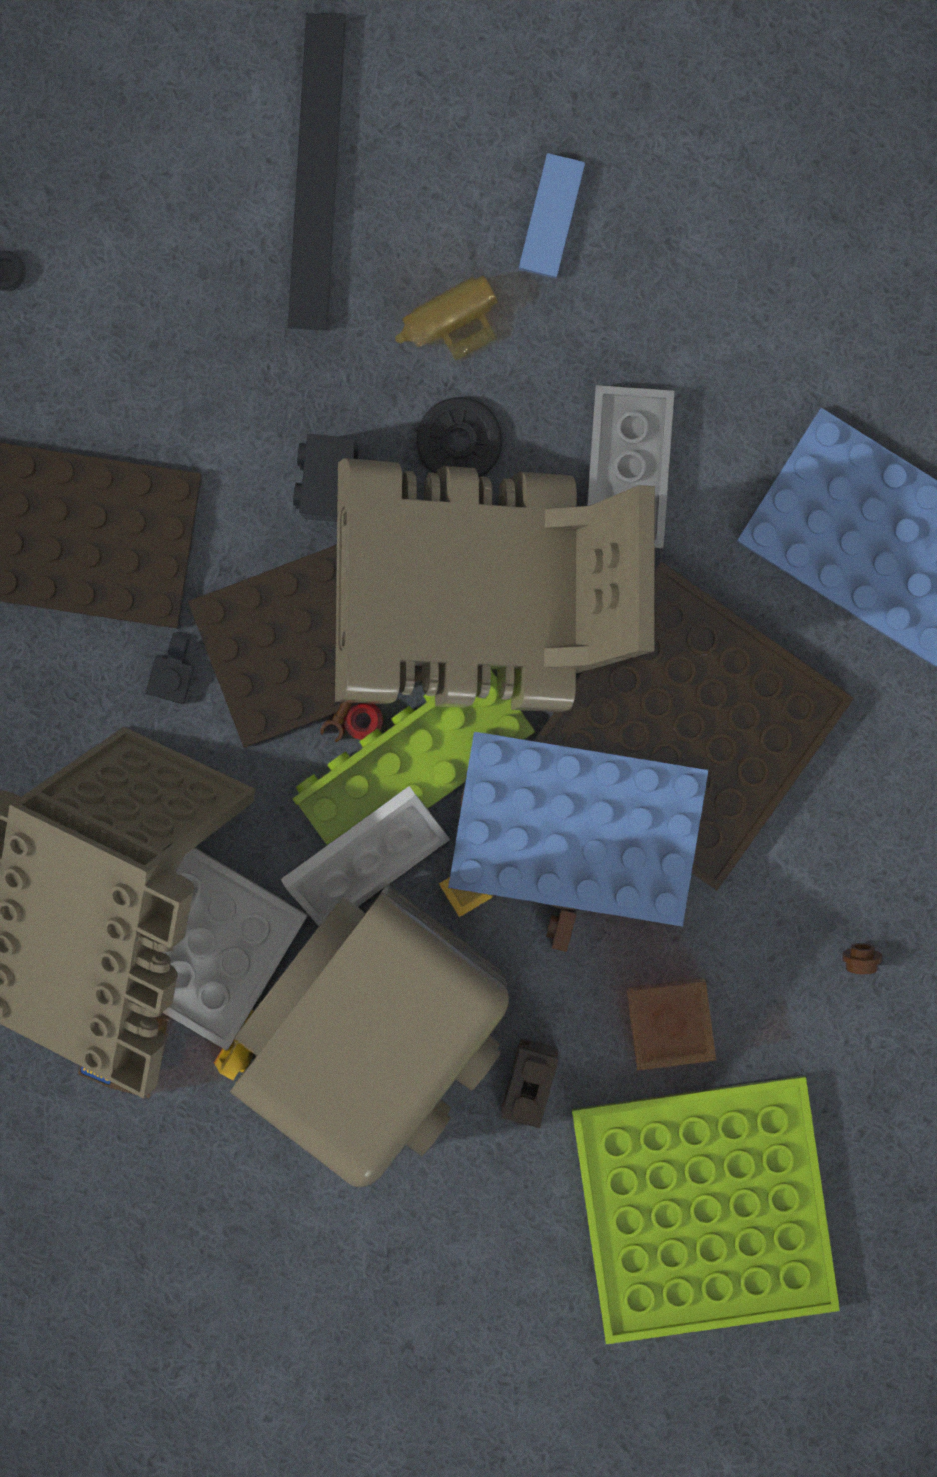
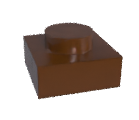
M560 909L559 916L551 914L546 937L552 939V949L567 952L577 916L575 911Z

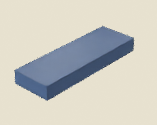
M547 153L519 270L557 279L585 162Z

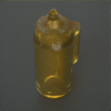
M484 275L476 279L472 276L414 308L411 314L402 319L404 328L400 334L396 335V342L403 343L409 341L414 342L416 347H421L426 343L432 344L443 338L452 357L457 361L497 339L485 314L491 311L490 307L497 304L498 301ZM479 318L483 329L455 344L452 343L449 337L450 333Z

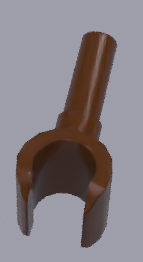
M352 702L341 703L334 716L327 719L321 726V735L325 733L327 725L330 724L337 726L339 729V735L334 742H338L345 735L344 721Z

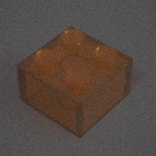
M703 977L625 988L634 1061L637 1071L716 1061L707 985Z

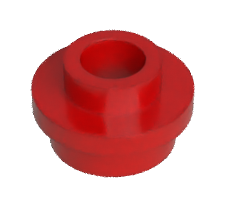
M360 703L350 707L344 721V726L352 737L362 740L377 728L379 730L382 729L383 715L375 704ZM361 713H367L371 717V723L366 728H360L356 723V719Z

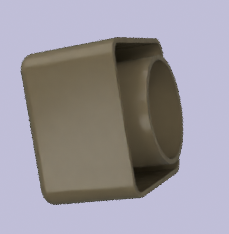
M389 884L385 886L365 913L343 896L234 1039L256 1056L235 1083L230 1093L348 1184L354 1187L369 1186L385 1173L405 1145L422 1157L451 1119L448 1113L452 1107L441 1098L453 1082L457 1080L472 1091L501 1053L498 1050L500 1043L491 1037L490 1034L502 1020L508 1008L509 994L505 974Z

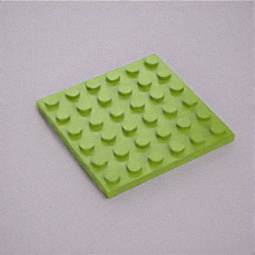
M805 1075L572 1109L606 1344L840 1311Z

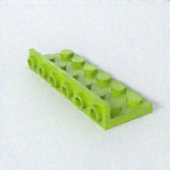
M492 670L491 686L487 698H478L476 696L474 703L464 708L435 706V696H426L425 694L423 697L427 703L416 711L411 706L402 710L391 718L395 726L382 734L377 728L359 741L363 748L350 757L347 751H345L327 764L331 770L328 774L319 780L313 774L295 787L299 794L293 798V801L296 805H299L326 845H329L409 786L428 809L466 782L474 732L522 740L535 732L520 710H511V698L508 700L499 697L497 677Z

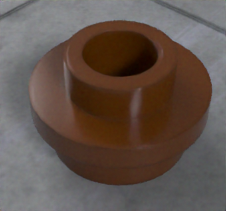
M855 943L851 945V949L843 951L842 960L846 962V970L851 973L873 974L877 972L878 964L882 962V954L876 951L875 947L871 944Z

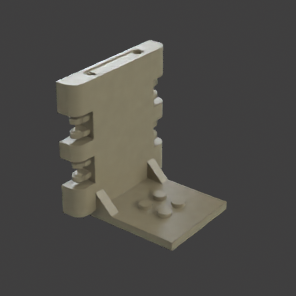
M344 458L338 462L335 702L392 703L397 699L399 690L402 695H411L415 684V666H422L423 692L426 696H435V706L464 708L471 706L476 696L478 698H487L491 686V669L497 670L498 695L501 699L510 700L511 698V710L563 712L571 709L574 703L576 673L654 652L655 486L638 485L593 505L576 507L577 489L572 475L520 471L513 475V480L503 478L499 487V506L492 505V485L488 477H478L475 468L443 466L437 469V473H428L424 482V500H416V476L412 471H404L402 475L401 466L398 462Z
M123 727L23 796L0 790V1024L143 1099L152 1092L158 1084L166 1039L164 1034L158 1030V1021L151 1017L161 1016V1013L173 1003L178 977L176 969L170 965V957L167 953L164 954L163 952L173 951V947L185 937L194 892L193 883L186 877L176 873L189 851L253 803L256 789Z

